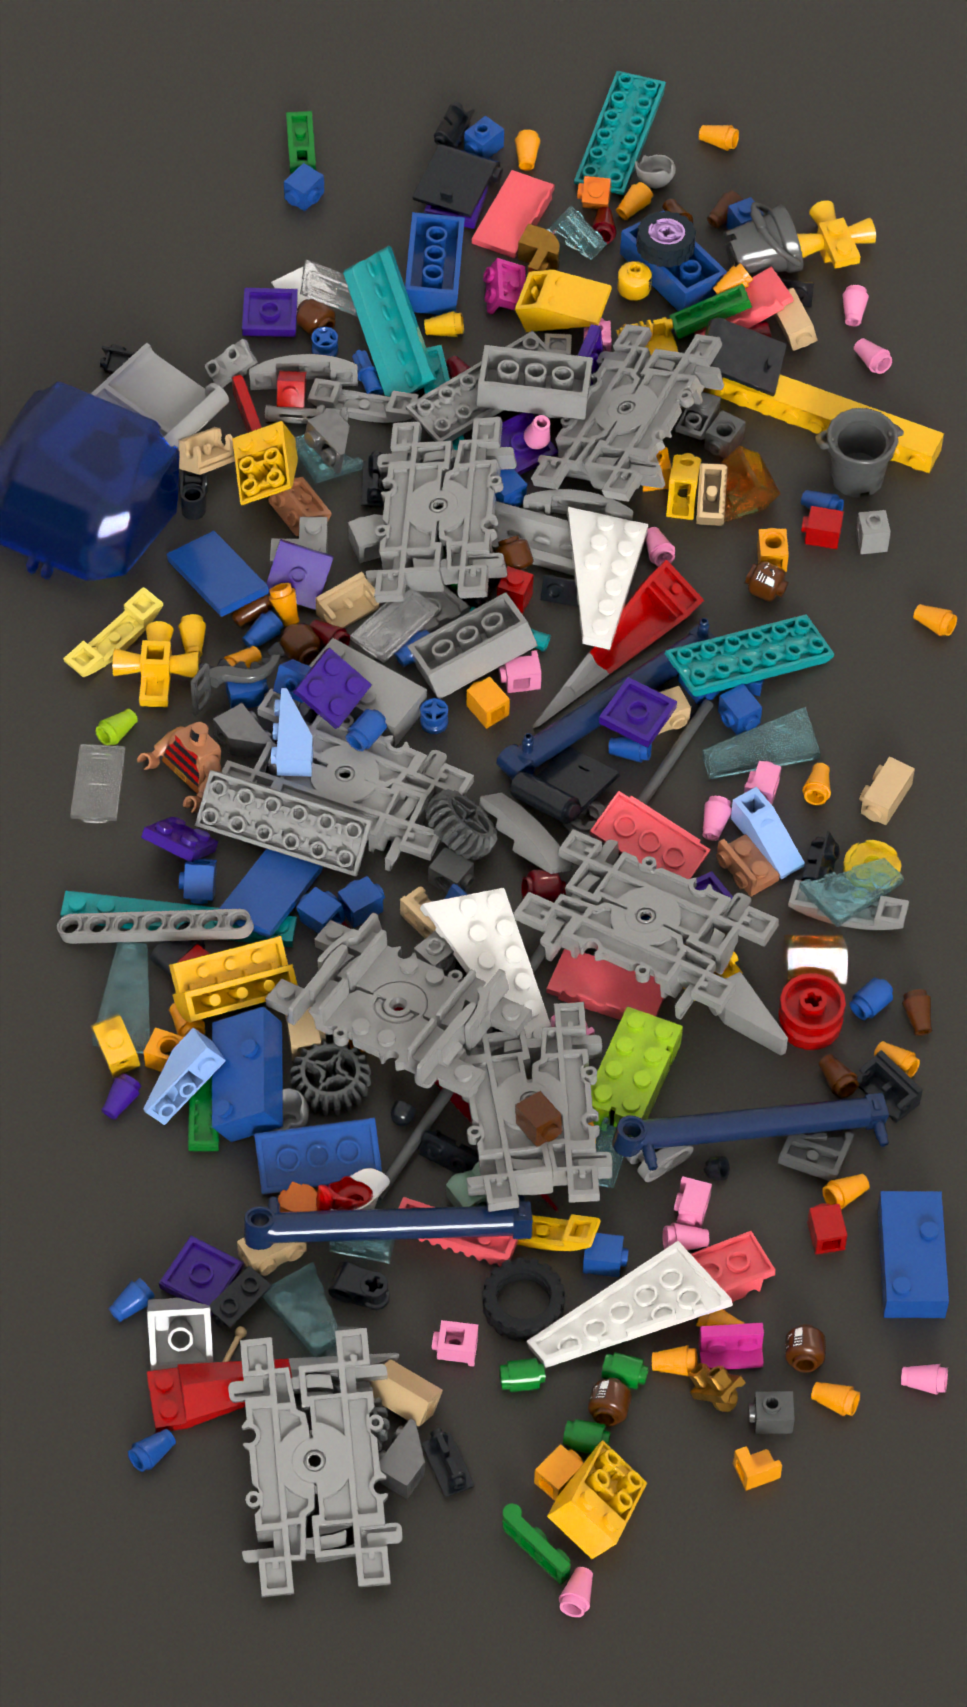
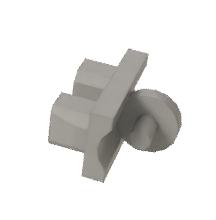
M241 339L236 344L229 346L217 358L207 362L205 368L214 383L223 388L232 381V377L246 375L247 370L258 362L250 351L247 340Z

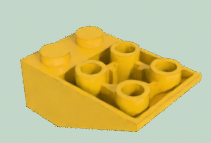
M556 270L532 271L528 273L515 311L526 332L590 327L591 324L599 325L612 287L608 284Z
M283 421L232 438L241 505L292 488L298 463L296 440Z
M602 1440L557 1496L547 1517L591 1559H594L617 1544L647 1482Z

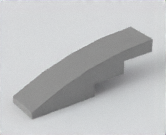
M503 793L480 797L479 807H482L483 810L497 818L495 829L514 840L512 851L550 874L572 870L573 864L559 857L558 849L560 846L556 840L522 806Z

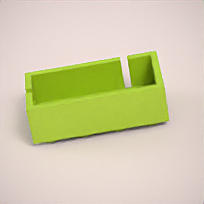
M627 1006L597 1071V1082L591 1085L592 1107L598 1112L599 1119L598 1122L593 1121L594 1125L608 1129L611 1110L615 1111L614 1132L619 1121L625 1116H637L642 1120L649 1118L670 1070V1065H672L680 1048L682 1025Z

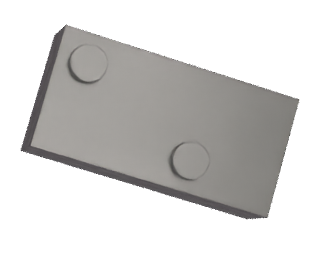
M484 345L478 381L477 407L585 420L593 358Z
M505 592L408 645V649L417 669L437 698L441 699L538 645L528 621Z
M332 638L309 666L312 667L323 652L330 647L369 681L372 686L349 715L353 717L355 722L366 709L380 711L385 716L387 729L382 733V736L392 735L393 744L391 746L396 747L421 716L420 708L423 702L427 700V689Z

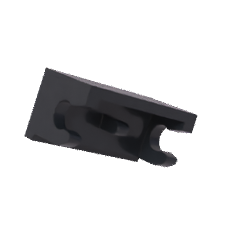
M882 1050L859 1069L862 1074L857 1077L858 1087L866 1095L883 1093L889 1117L895 1123L920 1105L923 1089Z

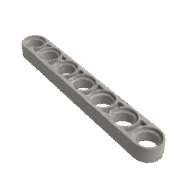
M244 909L79 913L65 915L57 923V930L62 940L70 944L242 939L249 936L254 929L251 916ZM213 920L218 921V924L214 928H204L207 922ZM246 920L244 926L240 928L232 927L236 921ZM183 921L190 922L187 928L183 930L176 929L179 923ZM152 923H162V925L157 930H148V927ZM73 924L78 925V928L74 932H64L68 926ZM106 924L102 931H92L96 925ZM124 924H134L130 930L120 931Z

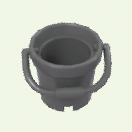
M753 202L750 207L752 220L733 229L726 230L723 233L724 237L731 236V241L725 243L731 266L734 265L736 267L741 263L751 277L756 276L771 266L776 273L783 271L795 273L803 270V256L799 239L790 214L782 204L770 209L760 202Z
M852 408L838 414L831 421L828 429L820 432L815 437L816 444L822 450L827 449L831 454L830 477L832 476L834 487L844 495L851 497H860L861 493L869 492V495L876 493L883 484L888 462L893 458L899 442L898 437L903 436L904 431L881 412L869 408Z

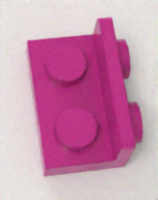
M496 258L493 264L486 268L483 281L486 284L484 301L487 303V313L493 315L499 306L515 311L526 281L525 266Z
M763 1323L700 1326L698 1342L700 1362L707 1364L710 1370L716 1366H724L726 1370L763 1367Z

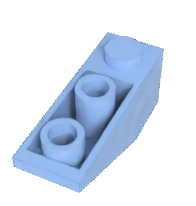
M281 688V698L275 699L274 715L279 717V723H273V740H277V747H272L271 764H276L277 776L312 777L313 737L288 689Z
M757 787L733 799L731 820L756 845L780 874V879L805 866V862L774 807Z
M192 1028L173 1048L143 1108L145 1113L165 1125L221 1067L226 1060L211 1039L195 1028Z

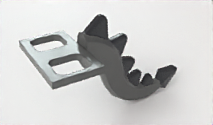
M276 642L267 651L271 658H262L263 666L257 662H252L250 668L247 669L243 661L231 666L225 659H220L216 667L207 663H200L199 672L191 680L193 715L197 716L211 699V686L218 688L224 682L255 683L270 676L276 670L280 658L285 656L281 644ZM199 679H201L202 682L197 687V682ZM205 692V697L199 705V699Z

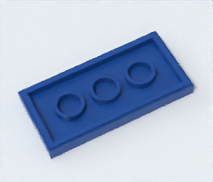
M215 531L166 554L168 562L221 617L269 594L268 585Z
M266 849L219 909H244L248 911L254 923L252 932L270 939L320 875L323 866ZM238 920L234 924L242 927L245 925L246 920Z
M375 1118L254 1134L262 1194L282 1192V1190L287 1191L292 1181L300 1185L307 1184L311 1187H318L321 1184L328 1186L330 1183L338 1182L344 1176H351L362 1169L372 1168L382 1172Z

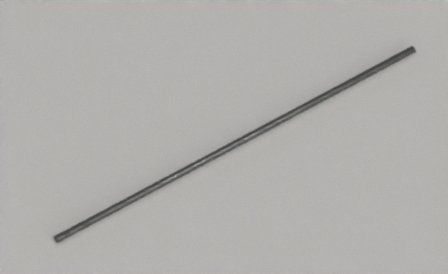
M706 699L703 700L637 800L645 805L649 803L712 709V702ZM541 943L529 959L533 974L546 956L545 947ZM490 1026V1028L487 1030V1034L494 1033L496 1031V1028ZM442 1088L385 1173L390 1180V1184L378 1197L377 1201L381 1202L423 1140L424 1132L426 1130L429 1131L454 1094L453 1091Z

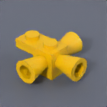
M831 201L818 202L809 211L810 217L818 226L817 233L797 234L803 258L820 251L824 263L832 262L834 268L860 263L861 256L855 244L876 242V231L870 217L848 227L844 217L836 219L834 204Z
M155 621L146 626L147 640H142L141 654L114 648L113 676L141 672L140 706L168 707L171 673L194 678L199 672V651L172 656L170 640L174 629L166 622Z

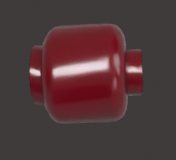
M531 870L527 877H524L522 880L521 895L524 899L527 893L531 892L554 903L560 894L566 895V883L564 880H561L559 873L550 874L545 870Z

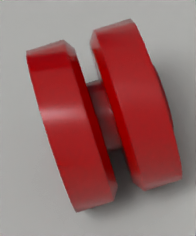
M817 973L802 974L792 978L784 986L780 997L778 1025L788 1037V1042L795 1047L804 1050H820L831 1045L839 1037L843 1025L846 1003L842 989L831 978Z

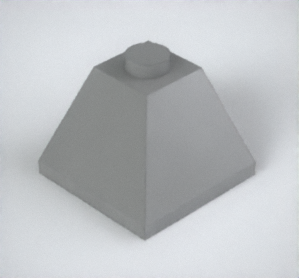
M182 1298L148 1300L147 1313L151 1371L178 1367V1364L213 1362L211 1312L209 1305Z

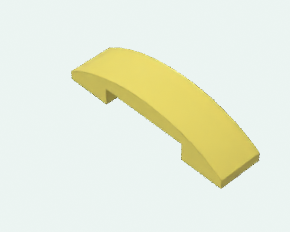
M143 587L124 604L125 611L88 644L82 641L63 658L64 662L82 677L102 669L113 661L114 648L126 651L146 630V626L153 622L164 606L163 602Z

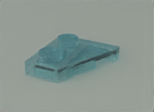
M572 206L547 229L553 234L557 232L567 238L565 240L566 245L578 250L590 260L607 245L601 234L594 230L585 221L584 216Z
M305 434L295 437L297 456L316 483L362 470V459L357 457L354 460L344 454L341 472L336 474L330 466L323 462L319 454L307 445L304 439Z

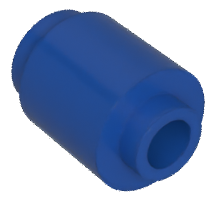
M375 709L364 710L348 728L346 740L349 745L361 752L369 749L387 729L385 716Z
M873 978L852 996L853 1000L849 1003L850 1008L861 1020L873 1018L893 1000V988L886 980Z

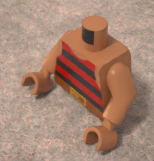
M202 722L192 723L187 727L179 726L171 730L154 745L155 750L153 752L141 753L137 758V762H144L149 759V764L144 770H150L158 767L160 763L159 757L163 756L162 761L197 793V796H187L183 802L184 808L193 807L191 813L199 812L210 770L222 771L220 745L208 735V726Z

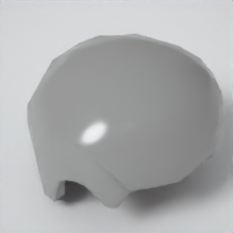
M656 154L649 157L644 155L640 163L635 161L639 182L644 183L649 188H661L667 185L675 176V164L666 155Z
M291 1088L283 1089V1127L270 1130V1132L306 1126L309 1107L305 1098L298 1090Z

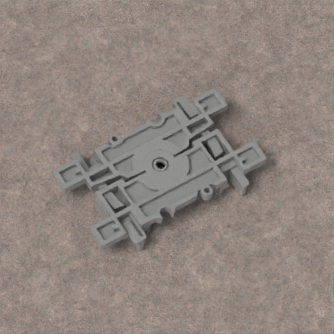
M626 324L613 345L615 351H603L598 356L597 364L599 369L591 374L594 385L590 386L585 420L562 417L561 424L563 428L555 438L558 447V458L545 455L539 456V466L531 477L533 485L558 490L565 477L589 480L594 488L602 489L605 498L628 502L640 485L664 488L665 481L656 455L659 451L665 449L662 439L665 437L672 438L671 430L682 414L681 406L688 408L693 404H701L703 401L701 393L704 388L722 390L724 387L720 369L710 367L722 347L720 337L696 334L685 353L655 349L651 355L649 349L645 347L652 336L650 328Z
M501 417L474 418L472 439L460 440L458 450H454L452 441L421 442L422 427L420 422L393 423L390 447L392 454H381L377 460L384 489H391L388 492H381L384 501V525L382 524L375 528L377 540L380 542L379 553L383 570L366 571L368 582L375 588L374 596L376 603L404 601L405 589L440 592L444 591L445 585L458 584L457 592L459 599L487 597L489 578L507 577V568L503 554L494 553L492 549V541L497 538L496 530L487 528L498 526L497 517L494 515L495 493L501 492L504 488L502 478L500 477L501 470L515 469L517 465L513 448L501 447ZM438 506H443L441 509H435ZM443 546H445L447 549V559L445 556Z
M574 829L558 849L559 857L580 866L565 887L566 895L560 894L553 903L528 892L514 912L516 921L544 933L540 943L545 947L546 959L549 961L554 959L561 947L571 951V957L575 959L579 954L583 955L586 949L595 948L597 950L595 951V961L606 960L628 971H635L636 980L640 983L648 982L650 975L653 976L655 983L660 984L661 997L664 999L668 995L676 998L682 988H685L684 993L675 1005V1016L680 1020L694 1000L722 1012L736 991V983L713 973L716 971V973L722 975L738 943V935L765 947L779 926L778 918L751 907V897L743 893H736L731 900L730 897L714 891L711 884H708L704 890H696V878L686 879L666 869H657L656 859L651 856L645 857L642 860V864L638 862L636 856L624 851L618 858L619 846L617 841L607 840L602 847V841ZM642 916H651L649 920L641 919Z
M372 913L359 930L350 929L330 920L314 939L315 947L324 952L317 960L318 972L307 986L302 988L281 979L265 998L266 1006L287 1015V1021L292 1025H295L306 1010L311 1007L308 1011L314 1018L316 1029L328 1035L333 1034L334 1043L337 1046L346 1045L350 1039L353 1042V1046L379 1057L381 1064H384L389 1058H396V1071L405 1069L415 1074L414 1078L417 1085L423 1088H430L436 1080H439L440 1086L468 1099L485 1079V1071L464 1062L466 1058L465 1049L472 1051L490 1026L517 1038L532 1018L531 1009L504 998V995L509 990L504 970L499 969L489 983L483 987L486 982L476 978L475 970L471 969L464 979L462 972L459 970L450 971L447 977L442 969L417 959L416 953H412L406 959L400 958L402 956L401 946L392 948L387 945L386 931L382 930L378 914ZM397 1007L403 1008L401 1011H395L394 1009Z
M367 1328L335 1331L338 1362L298 1366L299 1376L293 1378L290 1376L289 1367L275 1369L272 1337L240 1340L244 1381H235L229 1384V1398L233 1403L245 1402L247 1420L242 1425V1429H251L256 1433L255 1440L251 1443H244L243 1446L250 1453L252 1485L259 1491V1493L256 1491L249 1492L245 1500L248 1507L252 1509L260 1506V1509L255 1514L258 1543L274 1541V1548L242 1551L243 1560L246 1563L259 1562L262 1597L294 1594L292 1562L305 1561L306 1554H315L316 1562L356 1557L359 1588L391 1584L387 1544L400 1543L403 1539V1534L399 1523L385 1524L383 1503L387 1500L388 1494H379L374 1490L375 1483L380 1480H386L387 1477L380 1471L378 1441L371 1431H381L384 1427V1421L379 1415L369 1416L374 1410L373 1387L357 1389L356 1382L388 1379L385 1365H370ZM331 1379L340 1381L341 1393L333 1394L318 1391L334 1392ZM294 1394H301L303 1412L297 1409ZM306 1413L311 1414L312 1430H309ZM373 1421H379V1425L373 1426ZM313 1455L321 1458V1463L317 1467H312L309 1464V1458ZM315 1494H318L319 1515L312 1516L313 1537L307 1538V1516L315 1511ZM252 1497H256L257 1502L252 1503L250 1502V1499ZM353 1526L354 1544L347 1547L346 1529Z

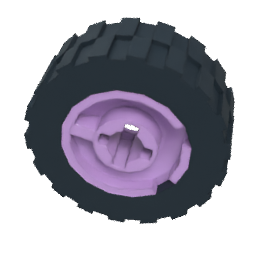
M658 211L647 215L638 225L636 242L638 254L641 255L642 259L647 260L648 263L659 267L679 266L683 262L686 263L689 257H692L695 248L696 229L693 227L694 224L687 217L681 216L676 212Z

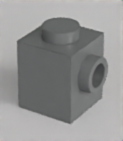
M793 1391L755 1392L754 1403H748V1421L754 1422L755 1434L793 1433L795 1422Z

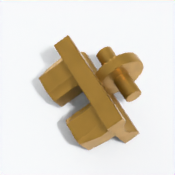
M699 1363L688 1375L695 1385L690 1391L692 1397L697 1400L710 1401L717 1410L722 1412H729L735 1408L738 1401L736 1388L742 1387L746 1383L741 1376L729 1374L724 1366H716L710 1370L708 1365L704 1363Z

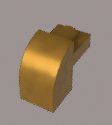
M528 223L518 242V260L530 263L528 273L543 270L558 271L559 241L550 231Z

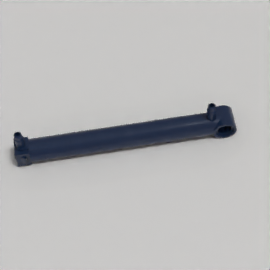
M701 618L698 626L690 630L687 636L533 736L531 733L524 734L522 744L519 746L512 744L499 754L496 761L497 765L512 781L522 771L533 774L537 767L601 726L599 724V716L627 677L656 690L677 676L679 673L664 654L665 651L716 638L709 631L708 619Z
M883 1093L868 1094L863 1098L643 1120L637 1116L628 1115L619 1121L612 1139V1146L619 1155L624 1157L635 1156L642 1150L645 1163L650 1171H654L658 1167L654 1149L866 1127V1130L874 1129L879 1145L885 1147L889 1144L885 1127L889 1112Z
M518 1195L519 1208L491 1212L488 1211V1206L280 1212L278 1198L271 1197L268 1208L257 1206L245 1213L244 1241L248 1247L254 1250H264L271 1247L274 1243L513 1236V1239H531L533 1218L531 1203L525 1202L523 1195Z

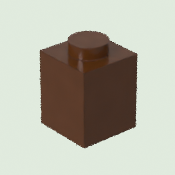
M541 1091L515 1104L516 1124L536 1147L545 1142L553 1141L562 1133L561 1113Z

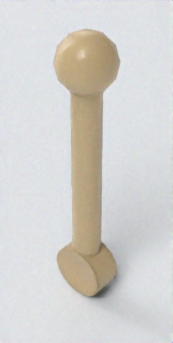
M239 1326L235 1329L236 1336L222 1362L230 1361L240 1340L246 1336L247 1330L244 1327Z

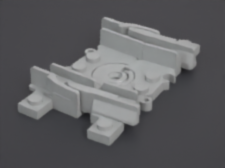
M271 688L257 709L258 716L279 723V717L274 715L275 699H280L281 694L274 692ZM294 699L293 701L313 737L312 777L280 776L279 778L277 776L276 764H271L272 747H277V744L267 742L254 769L227 760L221 771L228 775L373 820L368 836L369 852L373 853L375 849L384 851L388 841H391V847L385 857V870L391 871L401 851L431 861L441 839L434 834L433 829L422 826L426 819L425 809L428 806V801H430L435 792L440 793L442 790L447 789L456 790L461 795H466L474 782V775L447 764V755L445 753L432 750L427 757L426 754L410 748L408 742H404V745L400 748H394L391 746L393 744L392 735L387 737L381 735L369 749H365L362 752L357 751L346 740L348 728L354 723L352 716L348 715L337 729L333 728L320 715H317L314 722L310 723L316 712L305 702L300 705V702ZM349 773L350 776L348 778H342L340 777V774Z
M584 1002L554 1004L555 1027L542 1028V1039L526 1038L525 1029L520 1032L517 1038L506 1032L487 1034L486 1031L472 1051L465 1049L466 1058L464 1062L485 1071V1079L469 1099L462 1096V1099L469 1103L473 1126L468 1128L467 1138L470 1144L477 1145L479 1171L481 1176L467 1177V1190L469 1196L485 1194L489 1212L519 1208L518 1195L548 1194L553 1192V1186L561 1185L568 1186L569 1203L600 1201L598 1179L612 1177L611 1154L609 1152H596L595 1138L600 1135L599 1125L591 1126L588 1124L593 1121L598 1122L599 1120L598 1112L592 1107L591 1085L597 1082V1070L589 1066V1059H599L602 1057V1039L599 1035H586ZM541 1091L561 1113L562 1133L553 1141L545 1142L536 1147L516 1124L515 1104Z

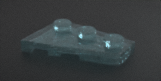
M885 858L854 866L852 870L840 874H835V872L825 874L824 878L811 881L808 879L801 881L799 889L839 927L879 900L880 896H885L903 883L904 877Z
M314 1262L272 1284V1287L263 1295V1299L315 1357L336 1345L335 1331H339L331 1307L327 1303L324 1288L317 1276Z

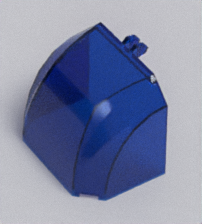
M58 381L45 390L34 392L15 418L0 445V545L29 556L26 568L32 574L36 573L39 561L43 562L41 577L47 580L52 576L53 567L85 581L126 575L177 512L180 451L175 445L170 446L159 432L161 426L157 421Z

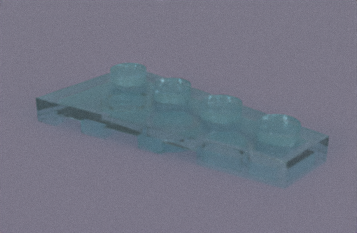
M803 707L703 750L702 756L709 779L746 773L751 770L756 771L759 761H769L774 765L783 766L820 759L821 752L806 707Z
M118 942L96 1023L119 1014L136 1052L144 1054L143 1051L150 1039L147 944ZM93 1033L92 1045L99 1046Z

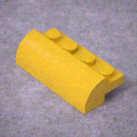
M281 936L169 965L176 994H172L178 1012L187 1022L266 1002L265 998L281 979L298 986L293 964L288 965Z

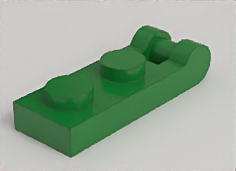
M312 111L286 112L290 174L303 163L316 170ZM307 157V160H297V158Z
M517 1504L506 1505L503 1509V1530L548 1574L562 1585L570 1577L571 1564L569 1557L560 1548H553L547 1542L548 1539L538 1527L533 1528L522 1518L521 1508Z

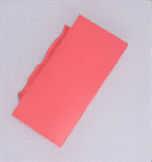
M511 170L473 235L472 244L515 258L518 254V242L528 223L537 226L552 200L555 185Z
M772 266L752 277L753 281L749 283V287L745 288L752 307L726 318L727 321L749 329L783 310L784 306L794 301ZM707 327L693 333L695 335H705Z
M620 791L616 793L589 833L604 844L607 840L611 839L617 841L620 854L624 851L634 855L641 864L645 857L651 856L656 859L657 869H666L686 879H691L710 853V849L701 844L700 839L633 796L629 798Z
M567 949L563 950L546 990V993L557 996L558 1000L567 1003L584 1002L585 1009L618 1020L622 1019L627 1006L657 1017L664 998L661 997L660 984L655 983L653 976L650 975L648 982L640 983L636 980L635 971H628L606 960L595 961V956L587 953L579 954L575 959L571 957V951Z
M752 1231L691 1253L695 1260L728 1294L732 1302L746 1297L747 1293L752 1290L760 1292L763 1280L775 1276V1268Z

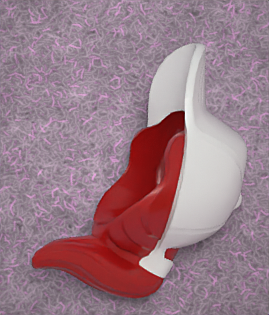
M367 1168L351 1176H344L340 1181L330 1183L328 1187L321 1184L318 1186L316 1197L317 1211L374 1209L378 1197L389 1186L390 1180L382 1172Z

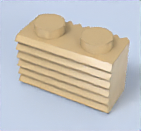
M700 464L696 524L716 526L724 524L727 466L724 464Z

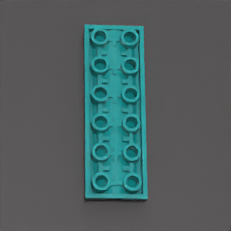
M616 71L574 179V184L584 183V176L611 179V193L626 195L635 171V161L638 162L662 100L666 86L665 81Z
M391 246L385 247L369 258L344 270L343 274L384 395L391 397L392 391L414 393L436 381L437 378Z
M807 614L666 650L664 653L695 697L824 664L834 657V652Z

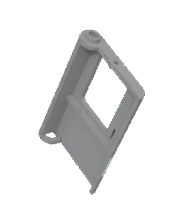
M146 343L40 439L38 443L44 454L102 495L107 503L120 505L179 450V440L194 435L229 403V397L224 389L216 383H210L206 388H203L155 354L151 345ZM120 413L156 440L112 481L105 480L103 482L71 459L69 455L112 415Z

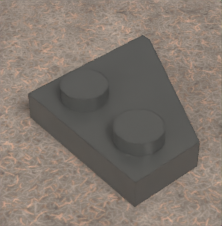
M845 1132L844 1137L827 1138V1133L788 1135L779 1155L778 1164L827 1181L835 1180L838 1178L851 1147L854 1133Z

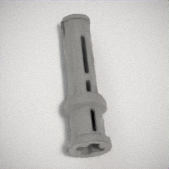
M266 405L265 422L283 421V423L307 424V420L313 418L310 416H318L333 408H326L325 405L317 406L316 409ZM343 406L342 409H335L348 423V407Z

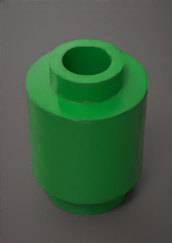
M617 1352L614 1355L606 1354L601 1378H616L621 1380L628 1388L638 1389L639 1384L645 1385L649 1366L644 1365L643 1358Z
M537 1358L507 1361V1364L499 1365L502 1390L509 1389L510 1392L540 1389V1383L545 1382L544 1364H538Z
M576 1419L575 1421L568 1420L564 1431L563 1445L570 1446V1449L591 1454L602 1440L609 1446L611 1432L606 1431V1424Z

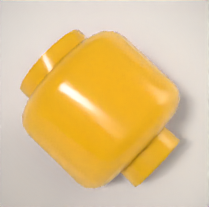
M631 261L622 265L618 271L617 289L620 295L632 301H638L648 296L652 283L650 268L639 261Z

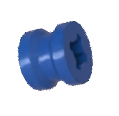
M330 327L317 328L311 337L312 354L336 357L338 354L337 332Z
M437 698L424 701L420 708V724L422 729L430 734H439L445 731L448 726L447 704Z

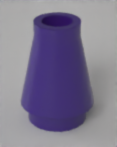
M121 1073L119 1078H114L101 1111L109 1118L116 1120L140 1095L139 1089L141 1084L131 1076Z

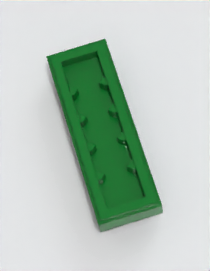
M741 284L673 313L669 317L672 319L675 333L679 339L707 327L708 322L712 319L729 318L751 308L752 305L744 285Z
M212 1076L189 1099L188 1151H219V1132L212 1128Z

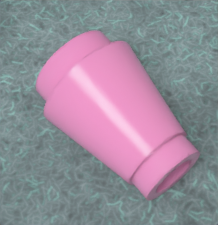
M850 285L846 287L845 292L842 294L845 323L849 326H859L869 295L865 287Z
M865 338L856 342L854 351L871 372L882 374L890 368L892 357L888 350Z
M539 415L535 417L533 422L524 431V440L530 448L536 450L546 447L550 442V421L546 416Z
M649 528L645 541L650 561L659 566L667 559L671 564L675 559V547L662 534L659 528Z
M710 796L709 800L705 802L702 834L704 838L711 841L719 840L731 815L730 800L721 796Z
M672 1223L671 1226H664L663 1248L665 1250L677 1241L687 1251L708 1247L709 1231L708 1229Z
M940 1364L903 1367L901 1385L938 1395V1392H946L948 1368L941 1367Z
M585 1567L575 1568L574 1573L559 1596L560 1609L566 1615L581 1617L589 1610L593 1577L591 1570Z

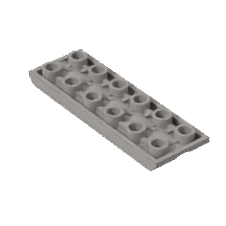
M533 331L506 346L507 348L553 353ZM482 361L406 406V410L417 422H420L436 442L453 441L473 429L474 418L493 417L503 411L477 407L478 381Z
M496 501L494 515L497 517L498 526L487 528L496 530L497 538L492 541L493 552L499 546L498 541L519 535L520 539H526L529 543L534 559L533 565L574 575L572 544L569 534L570 527L567 520Z
M210 770L195 826L357 876L373 820L232 775Z

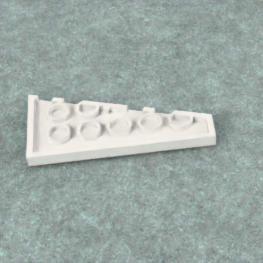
M568 507L567 517L570 527L569 534L572 544L574 576L580 611L582 643L610 650L648 532V524Z
M499 888L422 904L420 910L425 917L429 916L436 926L435 930L441 939L445 938L453 949L454 957L468 974L471 969L475 970L476 978L486 982L483 987L489 983L499 969L505 971L509 990L504 995V998L532 1010V1018L524 1027L526 1038L542 1039V1028L551 1027L505 889Z
M677 1241L527 1340L529 1349L547 1368L731 1307L733 1303L728 1294L684 1246Z

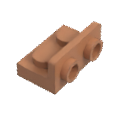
M303 477L294 478L291 489L269 497V503L295 536H299L300 517H328L329 521L332 515L331 511Z
M746 834L729 844L725 839L718 842L716 857L719 864L724 869L727 868L730 871L736 885L740 889H744L750 897L779 881L780 874Z

